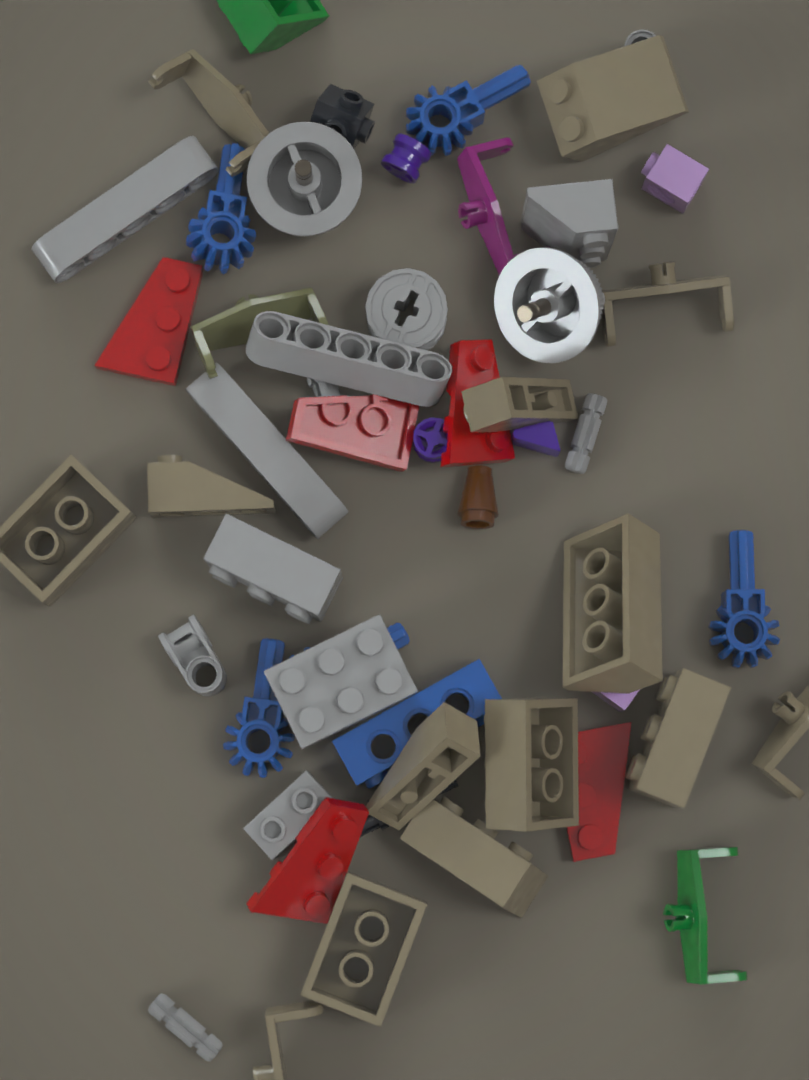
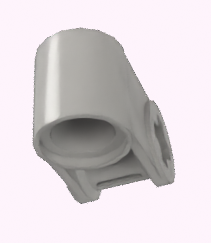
M193 614L188 617L189 622L169 634L164 632L159 634L158 638L190 688L202 696L211 697L219 694L224 689L227 682V674L211 647L213 645ZM204 666L215 667L217 675L214 683L207 687L198 686L196 682L198 670Z

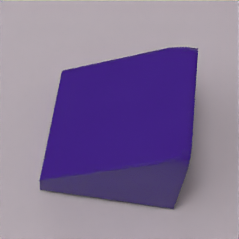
M550 420L515 429L512 432L513 445L558 457L561 450L555 427Z

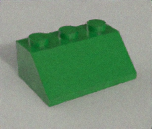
M217 0L219 8L225 13L239 35L241 43L250 54L277 50L323 23L329 17L320 0Z

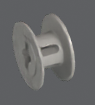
M405 268L392 270L380 277L370 289L365 306L368 331L373 337L428 351L437 344L444 334L448 312L446 295L439 283L423 271ZM410 300L416 301L413 306L414 316L409 315L403 327L398 326L400 321V311L398 309L404 311Z

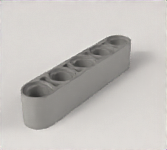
M195 136L184 138L44 234L33 244L32 251L55 283L66 281L206 185L216 176L219 169Z
M274 311L261 312L255 317L246 344L248 358L260 366L424 407L434 406L440 401L452 373V365L448 359L438 353Z
M216 362L215 370L218 377L209 379L207 373L204 372L185 390L304 526L319 539L349 511L230 375Z

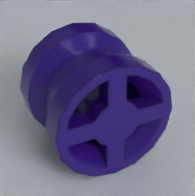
M399 133L393 140L394 148L392 152L384 155L381 165L395 177L414 184L420 176L419 168L423 163L429 161L432 153L419 141Z
M435 417L424 419L414 430L413 447L415 453L426 462H441V453L446 452L448 433L443 432V419Z

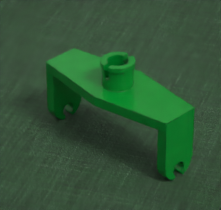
M738 847L677 850L678 904H667L664 907L663 916H675V919L664 920V924L669 932L680 930L687 983L700 985L748 980L747 971L727 970L708 972L707 911L699 858L738 856Z

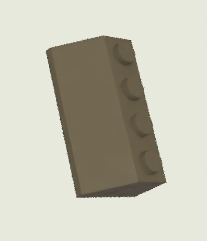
M629 513L564 541L563 688L568 691L629 694L663 681L660 533Z

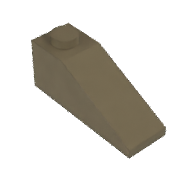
M500 377L461 391L464 401V416L469 423L471 432H499L519 429L549 420L555 424L579 419L569 379Z
M163 455L158 456V462L147 463L148 513L153 518L219 516L225 514H276V505L273 499L194 463L183 461L182 456Z
M442 703L416 728L366 805L369 815L397 830L404 827L480 757L477 721L449 704Z

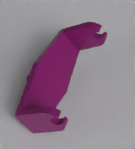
M501 138L466 147L457 158L469 202L460 203L458 206L459 218L468 217L461 224L466 229L477 225L499 275L507 263L518 254L513 255L498 200L480 161L498 157L509 152L510 148L514 147L511 138Z

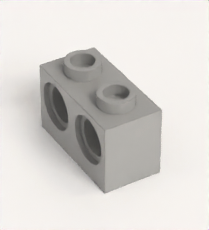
M306 770L243 829L268 857L274 860L296 840L295 837L325 797H333Z

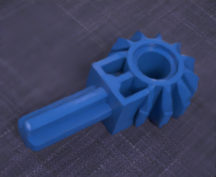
M517 65L474 89L470 87L467 80L453 88L450 86L446 87L443 95H438L436 88L431 86L428 88V98L417 93L414 96L416 107L407 108L406 117L411 121L406 124L407 134L416 135L415 140L423 145L428 143V149L432 155L435 154L436 147H442L444 155L448 156L452 150L451 143L456 147L463 148L466 143L463 135H471L474 128L483 124L485 110L530 86L529 74L525 68ZM435 115H443L449 119L450 124L446 127L438 128L433 126L429 119Z
M237 143L227 144L222 148L216 191H209L206 209L202 207L198 211V219L189 221L188 230L191 234L186 237L187 247L194 248L191 255L193 262L205 259L204 269H206V272L213 268V264L219 265L223 275L228 272L229 263L237 269L243 267L244 257L249 258L253 254L254 247L251 243L256 238L255 230L248 228L250 224L249 215L244 216L247 197L240 196L243 172L232 177L225 170L226 167L231 166L229 162L238 153L245 150V148ZM224 234L230 239V242L218 243L212 238V235Z
M735 530L729 533L730 589H726L721 594V606L716 610L718 617L723 622L716 620L709 623V629L720 632V635L709 639L710 646L723 644L725 648L717 655L720 660L728 657L730 653L734 654L732 667L739 668L745 656L748 666L754 668L758 666L757 654L765 660L772 657L770 649L765 644H779V637L768 634V631L779 627V621L772 620L766 623L764 617L770 613L771 608L765 606V589H755L753 533L748 530ZM743 622L751 626L754 632V638L751 643L744 644L736 639L734 628L737 623Z
M266 638L260 642L253 698L244 697L243 711L235 715L237 721L243 727L238 730L233 726H227L225 729L228 734L236 736L237 741L224 743V750H239L237 754L231 757L229 763L232 766H236L246 758L247 761L242 771L246 776H250L256 763L258 764L259 776L266 778L268 775L266 763L270 762L273 768L280 772L283 770V766L276 759L277 755L280 754L289 759L293 756V752L282 748L281 743L295 741V735L290 733L279 734L289 723L286 718H283L284 713L264 674L265 670L283 662L285 643L277 639ZM256 731L267 732L271 739L269 748L261 754L253 753L248 746L250 736Z

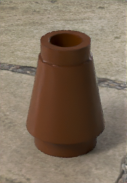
M475 465L468 467L457 513L461 517V525L466 528H492L494 526V519L499 516L492 468L488 466Z

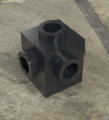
M330 84L317 99L310 122L319 123L334 129L355 149L359 142L365 144L372 133L375 121L371 120L370 116L374 103L365 100L358 92L343 90Z

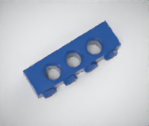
M480 659L332 741L356 786L365 782L367 788L370 789L381 783L388 773L387 769L392 767L412 736L408 731L409 720L418 714L429 717L450 695L459 694L464 696L469 704L466 715L475 719L478 727L484 725L485 699L502 698ZM388 735L395 741L396 750L390 758L379 759L373 755L371 744L377 736Z

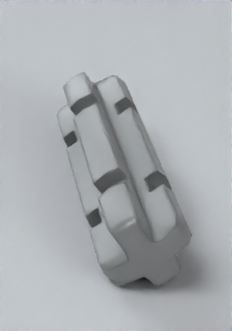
M588 393L585 397L582 407L584 414H580L570 446L573 450L568 452L565 462V468L569 471L584 474L590 461L588 453L593 451L602 421L599 418L604 415L607 405V399L601 395Z
M162 993L158 995L149 1006L148 1012L159 1022L161 1020L165 1021V1027L190 1048L192 1046L198 1049L196 1053L205 1061H212L222 1049V1042L212 1033L210 1035L204 1032L206 1028L181 1007L179 1009L174 1007L175 1002L167 995Z

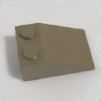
M662 35L572 63L537 81L561 156L583 162L689 112Z

